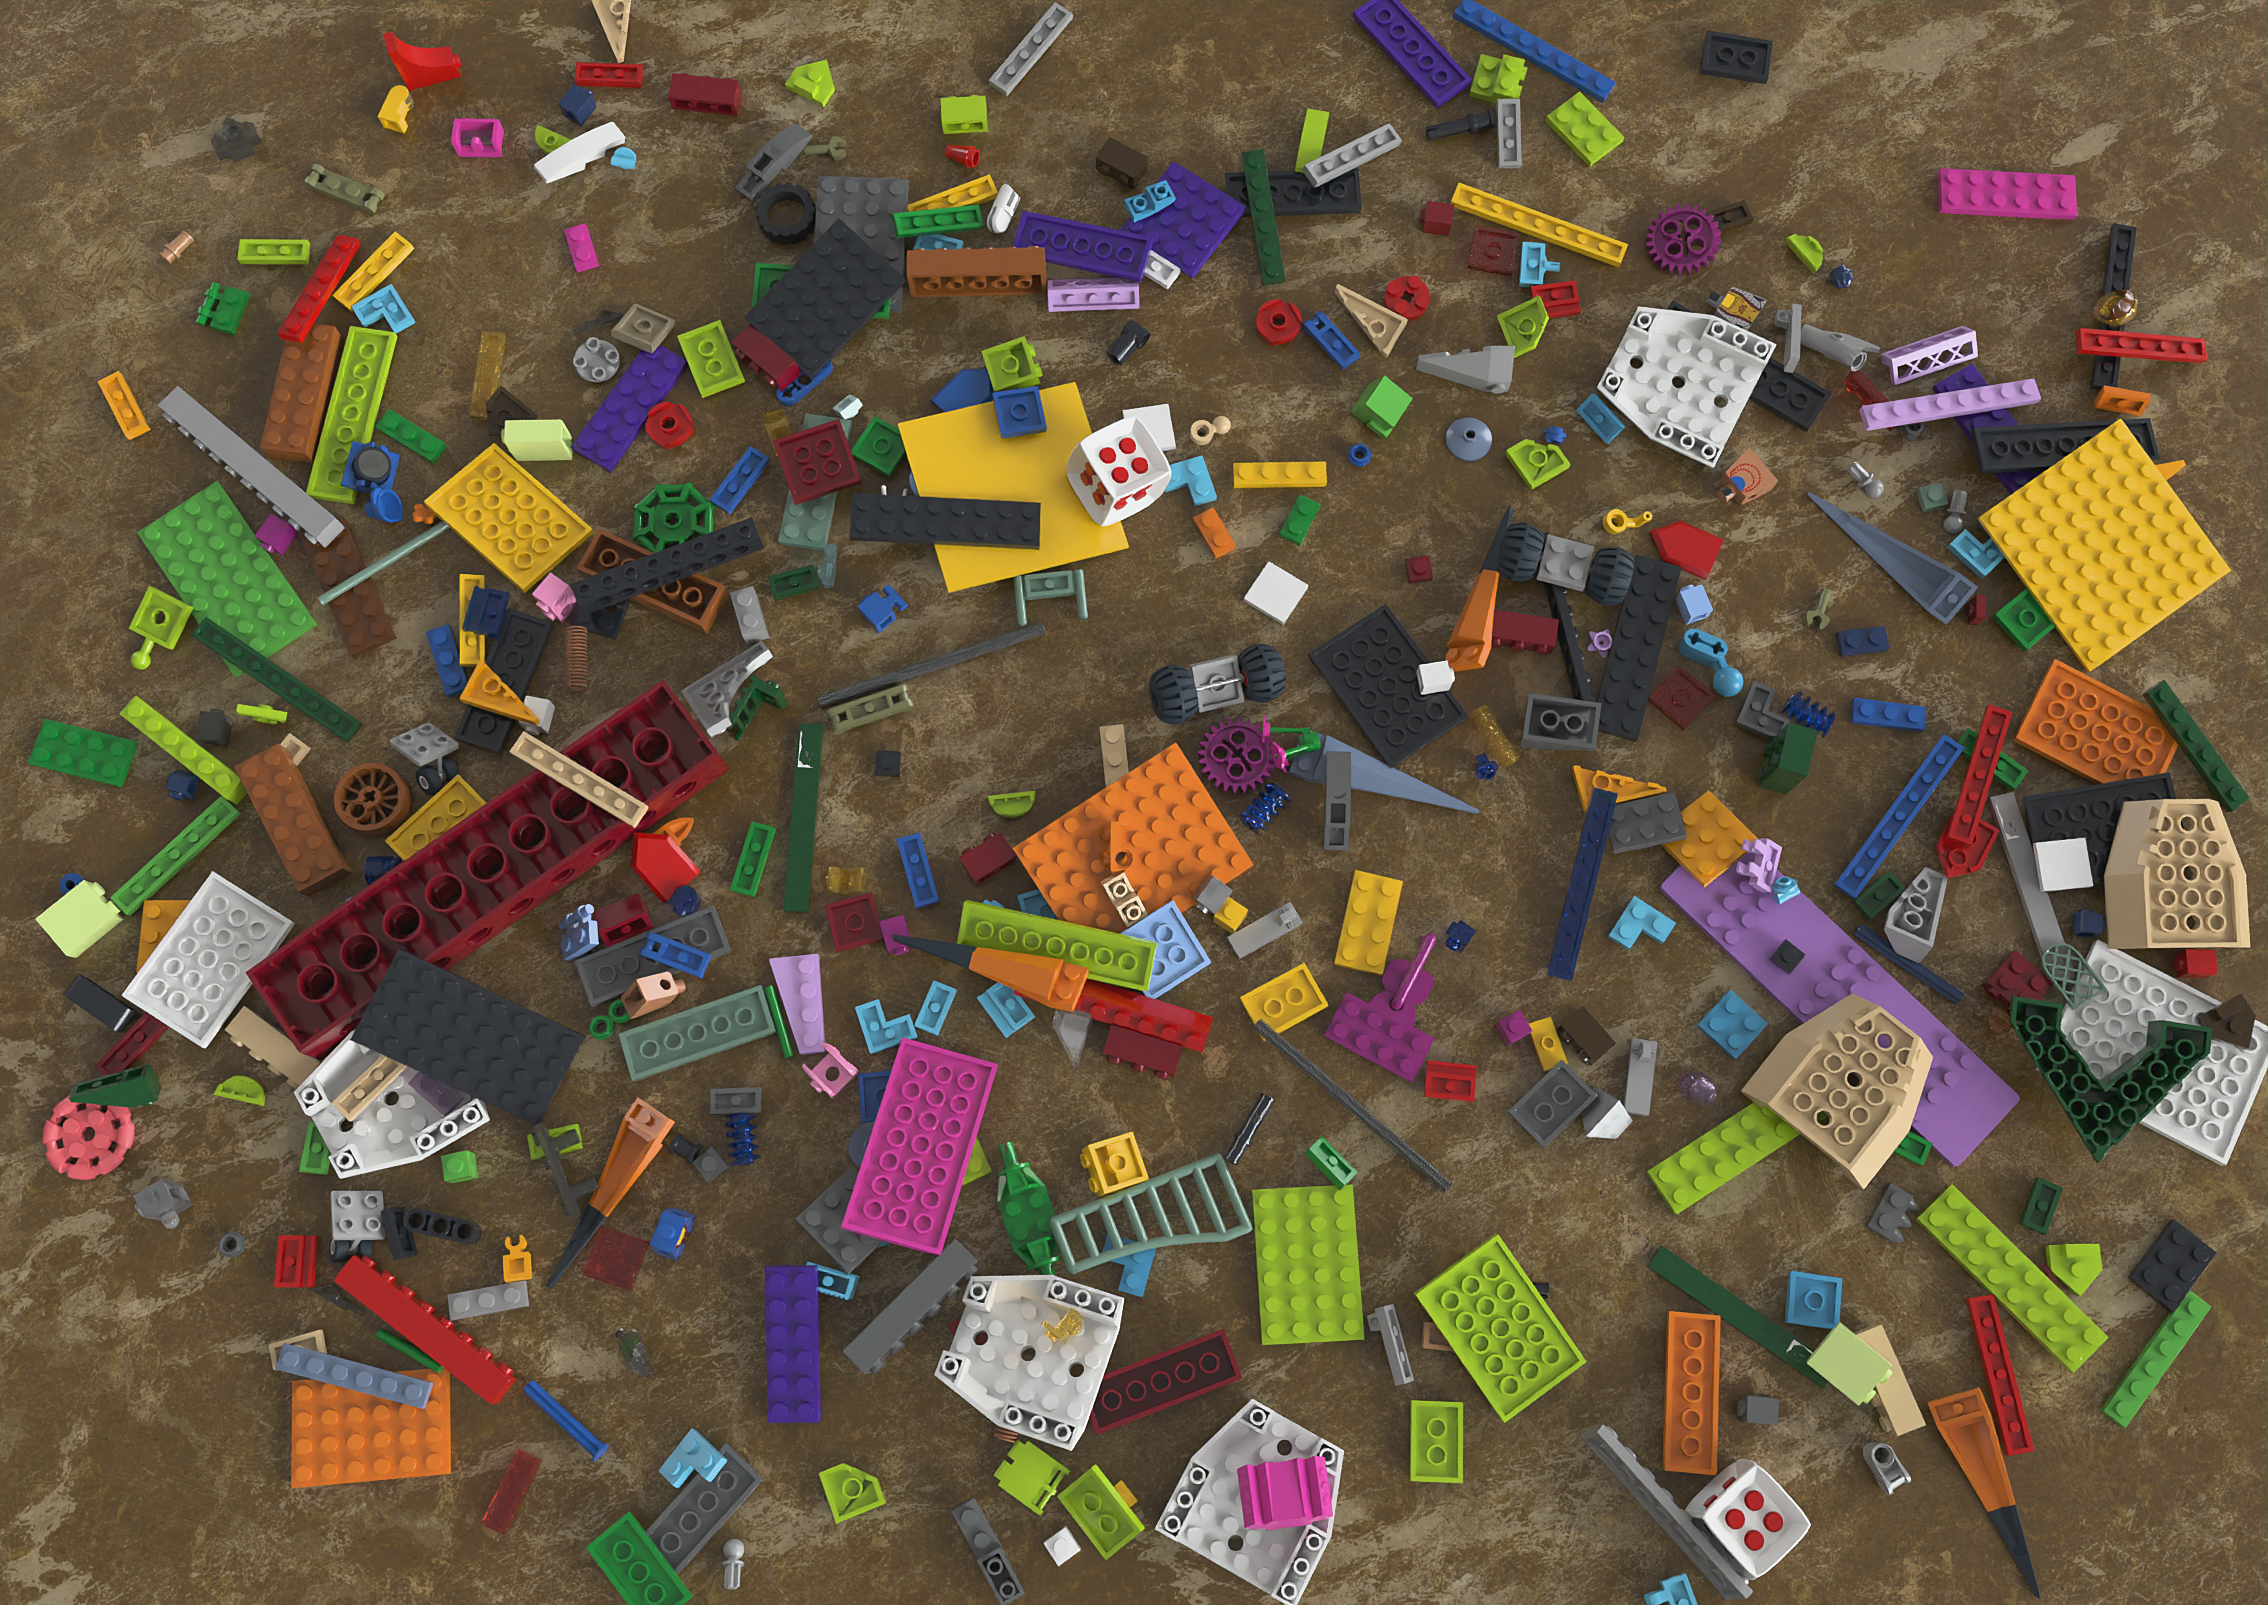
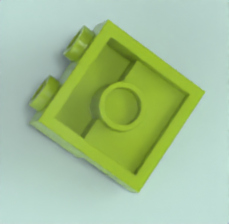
M1481 54L1469 96L1496 103L1498 99H1519L1522 86L1518 85L1519 80L1524 81L1528 68L1524 66L1525 60L1505 54L1503 59Z
M1025 336L981 351L994 392L1008 391L1015 388H1028L1041 384L1039 377H1042L1043 374L1039 363L1034 364L1032 357H1035L1036 353L1033 344H1028Z

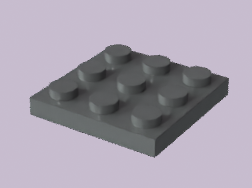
M852 1166L795 1219L848 1275L884 1242L841 1229L858 1176V1172Z

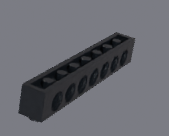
M751 517L570 585L577 605L586 615L762 550L764 545Z

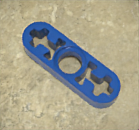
M830 361L826 368L806 385L798 382L799 378L805 375L801 371L802 374L782 392L777 388L776 393L779 402L787 407L795 405L831 374L833 370L832 362ZM784 392L791 393V394H792V397H790V398H789L788 396H785V397H784V394H783V393H784Z

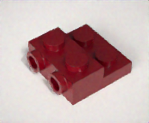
M2013 950L1981 986L1986 990V994L1991 999L2000 1002L2009 1014L2011 996L2042 1000L2041 997L2049 990L2053 983L2017 950Z

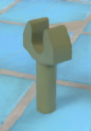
M838 136L831 137V141L827 145H809L804 147L805 155L829 154L832 156L833 161L842 160L847 156L845 150H835L837 147L846 146L845 139Z
M1823 588L1815 610H1808L1804 616L1806 628L1812 623L1813 618L1819 621L1817 632H1820L1829 624L1830 618L1824 612L1832 592L1830 589Z

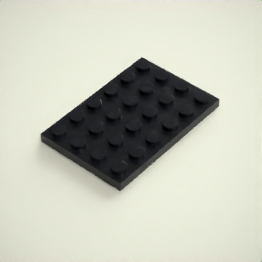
M838 218L744 318L794 359L799 369L813 380L906 282V279Z
M1387 604L1308 653L1311 662L1381 759L1390 768H1394L1466 721L1469 717L1450 690L1421 695L1416 672L1419 665L1428 664L1429 661Z
M2170 772L2025 796L2021 799L2032 845L2038 842L2085 838L2093 884L2104 883V874L2123 803L2176 799Z

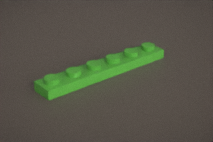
M221 795L110 898L126 915L131 916L144 904V900L152 897L242 813Z
M2190 1290L2176 1310L2170 1312L2100 1411L2119 1427L2126 1428L2208 1313L2211 1306Z

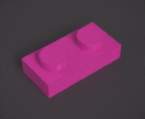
M586 223L564 229L577 272L598 267L599 263Z

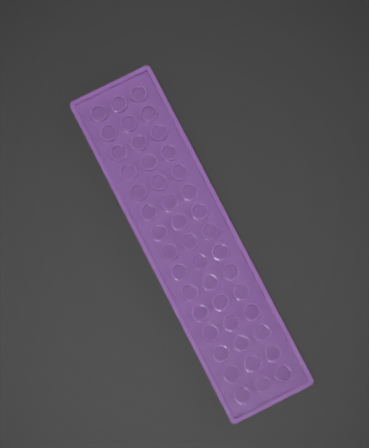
M1754 853L1746 854L1705 888L1680 865L1660 885V891L1801 1025L1850 994H1854L1881 1006L1922 1039L1933 1059L1910 1128L1919 1137L1933 1143L1931 1148L1951 1167L1959 1166L2019 1102V1095L1801 891L1800 894L1778 905L1774 900L1773 890L1771 893H1762L1749 885L1750 877L1737 873L1736 869L1738 862H1742L1745 865H1748L1749 862L1754 863ZM1776 870L1774 882L1778 878L1784 877V875L1778 870ZM1785 939L1806 954L1789 975L1769 960ZM1879 1035L1877 1039L1879 1046L1888 1048L1890 1045L1888 1037Z

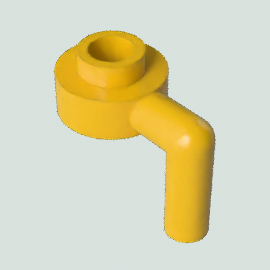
M1614 509L1603 517V526L1608 533L1618 534L1627 527H1640L1652 519V514L1645 512L1636 518H1627L1623 511Z

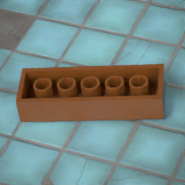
M1008 246L1005 248L984 247L982 249L963 247L951 250L946 248H938L936 250L917 248L908 250L907 278L911 297L1047 294L1045 247L1029 246L1028 248H1016Z
M313 324L302 343L288 340L284 342L260 449L271 460L314 464L344 338L335 326Z
M599 528L576 569L585 579L653 553ZM697 573L629 598V600L708 635L729 594L723 584Z
M278 743L234 766L299 893L310 896L352 873L287 748Z

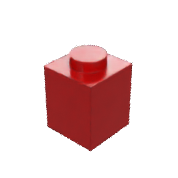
M2185 949L2175 953L2173 967L2177 972V978H2209L2217 975L2216 950Z

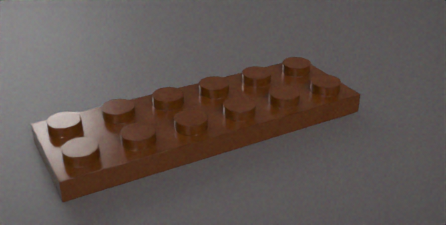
M344 516L337 520L345 528L326 548L319 542L314 545L304 534L300 535L324 593L366 568L361 552ZM371 576L328 602L351 657H357L397 639Z

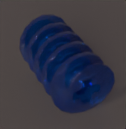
M1802 691L1792 694L1779 714L1782 715L1788 710L1789 720L1797 716V725L1806 721L1805 727L1810 728L1814 726L1815 730L1823 732L1822 739L1833 725L1836 712L1832 711L1827 715L1828 707L1824 706L1819 709L1820 702L1818 701L1810 705L1811 697L1807 696L1802 700Z
M1271 782V785L1266 784L1264 786L1265 792L1260 791L1258 793L1259 799L1255 798L1252 800L1253 806H1247L1245 809L1246 813L1239 815L1242 823L1258 835V829L1267 831L1264 822L1273 824L1271 815L1280 816L1276 810L1277 808L1286 809L1283 801L1292 802L1289 795L1273 782Z
M749 1113L725 1115V1118L732 1119L725 1123V1127L733 1129L726 1133V1137L734 1139L727 1143V1147L735 1149L728 1153V1157L736 1159L729 1163V1167L754 1164L755 1160L761 1158L760 1155L753 1153L754 1150L760 1148L759 1145L752 1143L753 1140L758 1138V1135L751 1133L753 1129L757 1128V1125L750 1123V1120L756 1118V1115Z

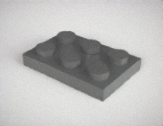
M1675 792L1602 807L1614 854L1687 838Z
M1560 1060L1508 1113L1542 1148H1545L1598 1095L1563 1060Z

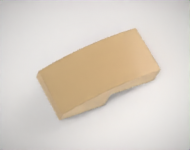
M1122 870L1100 882L1126 927L1131 926L1148 915Z

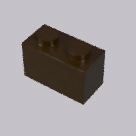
M1111 137L1107 139L1096 156V170L1103 176H1110L1117 180L1124 187L1128 186L1135 189L1148 169L1147 156Z
M1584 1006L1557 1028L1562 1041L1567 1045L1571 1044L1577 1051L1575 1054L1584 1064L1588 1063L1590 1066L1617 1044Z

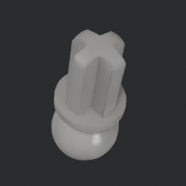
M1853 462L1847 468V471L1858 481L1857 486L1859 488L1865 486L1864 491L1868 497L1876 498L1883 493L1884 487L1882 482L1872 479V472L1867 473L1857 462Z
M1957 490L1953 492L1950 509L1946 511L1951 513V515L1945 519L1944 529L1950 534H1956L1963 528V520L1960 516L1966 515L1964 508L1968 494L1965 491Z
M734 1538L728 1540L723 1547V1553L728 1560L722 1563V1566L725 1567L724 1587L731 1590L737 1589L740 1586L741 1567L744 1566V1562L739 1560L744 1553V1545L739 1539Z

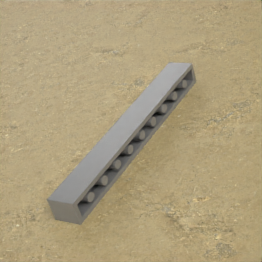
M179 386L158 404L165 412L162 416L172 425L175 423L179 424L180 426L177 429L187 438L192 435L195 438L193 442L201 450L205 451L208 449L211 451L208 455L219 465L224 462L226 464L224 469L236 478L238 475L242 477L240 482L250 491L255 488L258 491L255 494L265 504L269 502L274 504L272 509L282 518L287 515L290 518L287 522L297 531L301 528L306 531L304 536L314 545L319 542L326 548L345 528L332 514Z

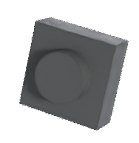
M711 1147L692 1162L708 1183L729 1167L714 1147Z

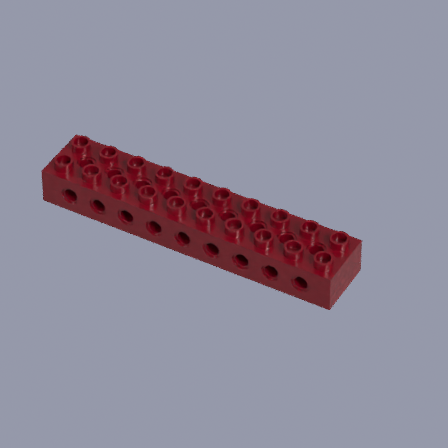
M664 679L559 752L612 785L616 780L625 778L623 783L617 788L649 807L635 828L535 769L245 972L299 1053L321 1061L330 1055L351 1031L357 1028L399 948L449 970L632 840L634 832H643L730 770ZM665 750L660 758L652 760L653 755L657 751ZM584 807L578 816L572 818V813L576 808ZM539 835H543L541 841L537 845L531 847L533 839ZM501 864L500 870L490 876L492 868ZM460 893L458 900L449 905L451 897ZM418 922L415 931L408 935L410 926ZM376 951L374 959L366 965L368 956ZM333 981L332 988L325 994L326 986Z

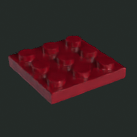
M840 419L773 440L795 505L862 484Z

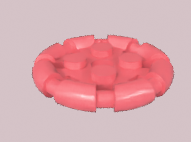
M69 1095L54 1107L50 1120H46L44 1125L42 1144L46 1145L47 1152L45 1156L55 1170L59 1173H67L69 1178L89 1180L95 1179L96 1175L99 1174L106 1175L122 1163L127 1149H131L135 1134V1124L131 1123L130 1119L132 1113L128 1107L107 1106L108 1109L104 1113L101 1111L104 1105L86 1104L87 1109L81 1111L79 1104L82 1103L71 1102ZM63 1117L68 1118V1119L63 1123V1126L59 1125L60 1122L62 1121ZM120 1120L121 1126L117 1129L115 1122ZM89 1128H93L95 1130L94 1138L91 1141H86L85 1132ZM63 1140L64 1148L58 1149L57 1142ZM113 1141L118 1144L114 1152L109 1150ZM74 1157L79 1158L76 1164H71ZM99 1158L98 1164L94 1166L93 1160Z

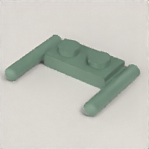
M1083 570L1013 577L1019 626L1027 624L1025 599L1035 600L1074 596L1076 594L1079 619L1086 620L1088 618Z

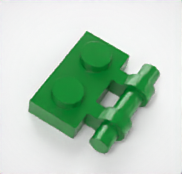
M212 282L210 288L206 289L204 293L205 300L202 307H199L196 314L198 317L195 323L205 326L206 321L211 320L210 327L213 330L235 335L251 295L247 291L228 286L225 287L223 294L218 293L221 285ZM214 302H218L216 311H211Z

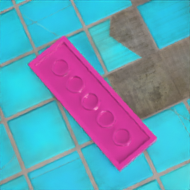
M1941 168L1938 172L1939 213L2074 220L2077 217L2075 175Z

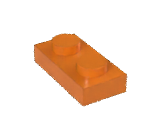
M2104 385L2094 401V407L2141 416L2151 401L2150 393Z
M1214 507L1193 517L1195 526L1215 559L1236 549L1234 541Z

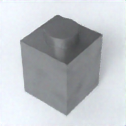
M1208 874L1191 898L1197 902L1195 907L1204 914L1208 912L1216 914L1233 890L1215 876Z

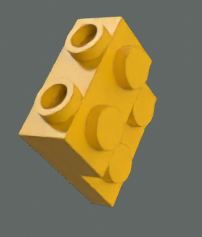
M1133 1132L1103 1140L1082 1149L1083 1154L1080 1155L1081 1164L1085 1169L1088 1168L1091 1176L1088 1180L1090 1190L1093 1193L1096 1192L1098 1197L1149 1180Z

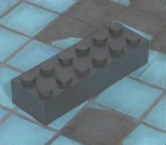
M955 1239L843 1352L864 1374H877L887 1364L885 1359L890 1354L896 1355L906 1345L903 1341L909 1335L914 1337L924 1327L922 1322L928 1316L933 1318L943 1308L940 1303L946 1297L952 1299L961 1290L958 1285L964 1279L970 1281L971 1276H975L979 1272L977 1266L980 1262L960 1241Z

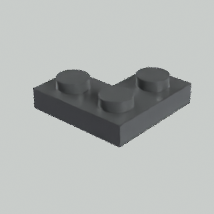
M1753 681L1735 725L1771 740L1772 736H1776L1779 729H1783L1790 720L1768 711L1776 689Z

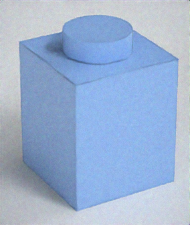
M1688 585L1680 590L1675 599L1685 625L1705 619L1713 611L1703 585L1696 587Z

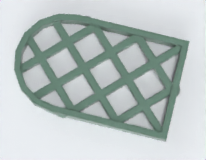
M2056 943L2049 946L2043 952L2041 967L2072 1010L2090 1001L2093 997L2107 989L2073 946L2066 943ZM2055 947L2054 952L2049 951L2051 948ZM2058 948H2068L2067 955L2058 953ZM2071 951L2074 954H2076L2077 957L2070 956ZM2046 954L2053 955L2052 964L2045 962ZM2057 957L2066 958L2065 966L2056 965ZM2070 959L2079 961L2078 969L2069 968ZM2082 964L2085 966L2088 972L2081 970ZM2046 966L2052 967L2051 974ZM2055 968L2064 970L2063 978L2054 976ZM2068 971L2077 973L2076 981L2067 979ZM2081 974L2090 976L2088 984L2079 982ZM2093 978L2099 986L2092 985ZM2056 980L2063 982L2062 988L2059 986ZM2066 982L2075 984L2074 992L2065 991ZM2079 985L2088 987L2087 995L2078 994ZM2092 988L2100 990L2091 995ZM2067 995L2073 996V1003ZM2077 997L2085 998V1000L2076 1005Z

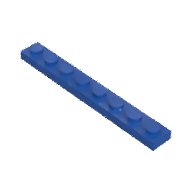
M1462 0L1454 11L1453 18L1601 103L1605 101L1615 86V81L1473 0Z
M1945 734L1942 735L1834 884L1836 889L1853 900L1857 898L1965 747Z

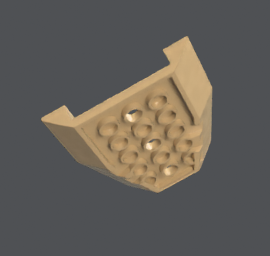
M2160 799L2124 802L2104 874L2108 949L2250 948L2246 873L2219 802L2211 799ZM2182 818H2186L2189 822L2187 831L2181 827ZM2186 867L2192 871L2190 880H2187L2183 874ZM2189 916L2195 921L2193 929H2189L2186 924Z
M1850 994L1785 1034L1742 1088L1741 1092L1759 1107L1767 1106L1845 1170L1842 1174L1864 1190L1909 1132L1933 1056L1918 1035L1881 1006L1857 995ZM1879 1035L1888 1037L1890 1041L1888 1048L1879 1046L1877 1042ZM1849 1073H1854L1859 1077L1860 1082L1857 1087L1849 1085L1847 1081ZM1820 1111L1825 1112L1829 1116V1123L1826 1126L1820 1125L1817 1121V1114Z

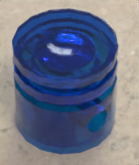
M368 856L364 865L366 883L368 885L372 884L402 863L400 856Z

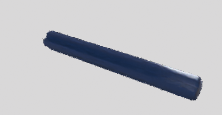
M1860 924L1855 929L1853 935L1952 1003L1958 1004L1962 1000L1964 993L1921 963L1897 954L1890 942L1865 925Z

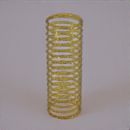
M1483 705L1474 710L1469 717L1476 724L1475 727H1478L1477 730L1480 731L1479 733L1486 740L1485 743H1488L1487 746H1490L1489 749L1492 750V753L1498 759L1497 762H1500L1501 768H1505L1516 762L1520 755H1516L1517 752H1513L1515 748L1511 749L1514 745L1509 746L1511 742H1508L1509 739H1506L1505 732L1501 733L1503 729H1500L1501 726H1498L1499 723H1496L1497 720L1493 713L1489 714L1491 710H1488V705ZM1485 707L1484 709H1482V710L1479 711L1478 713L1472 715L1473 713H1475V712L1478 711L1479 709Z

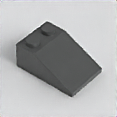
M1529 693L1526 701L1520 747L1541 750H1595L1602 703Z

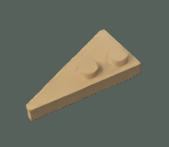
M591 0L617 62H624L631 0Z
M1337 284L1334 293L1382 356L1387 358L1404 330L1408 319Z

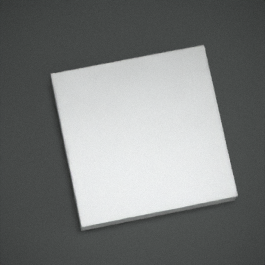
M1168 404L1123 410L1124 419L1136 416L1144 423L1162 451L1176 449Z
M1268 562L1243 601L1284 625L1308 589V585L1273 563Z
M2085 838L2033 844L2041 892L2093 886Z

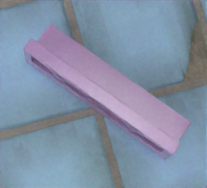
M1118 277L1048 280L1049 312L1139 308V283Z
M1965 326L1954 328L1880 354L1881 363L1889 366L1891 384L1893 385L1918 378L1978 357L1976 331ZM1969 342V352L1963 355L1959 354L1958 351L1962 345ZM1942 351H1950L1945 361L1940 362L1937 360ZM1927 357L1930 359L1925 368L1919 369L1916 367L1922 358ZM1904 364L1908 365L1909 368L1905 374L1898 377L1897 367Z

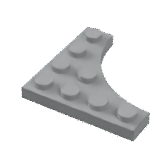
M762 640L681 690L710 737L723 733L727 727L732 725L729 718V707L734 694L753 671L773 657Z

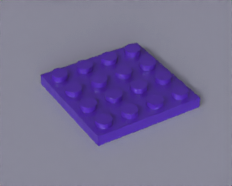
M1173 161L1156 183L1166 180L1176 198L1175 201L1162 210L1134 223L1129 217L1120 228V231L1153 237L1151 250L1180 268L1181 273L1193 279L1246 211V208L1240 202Z

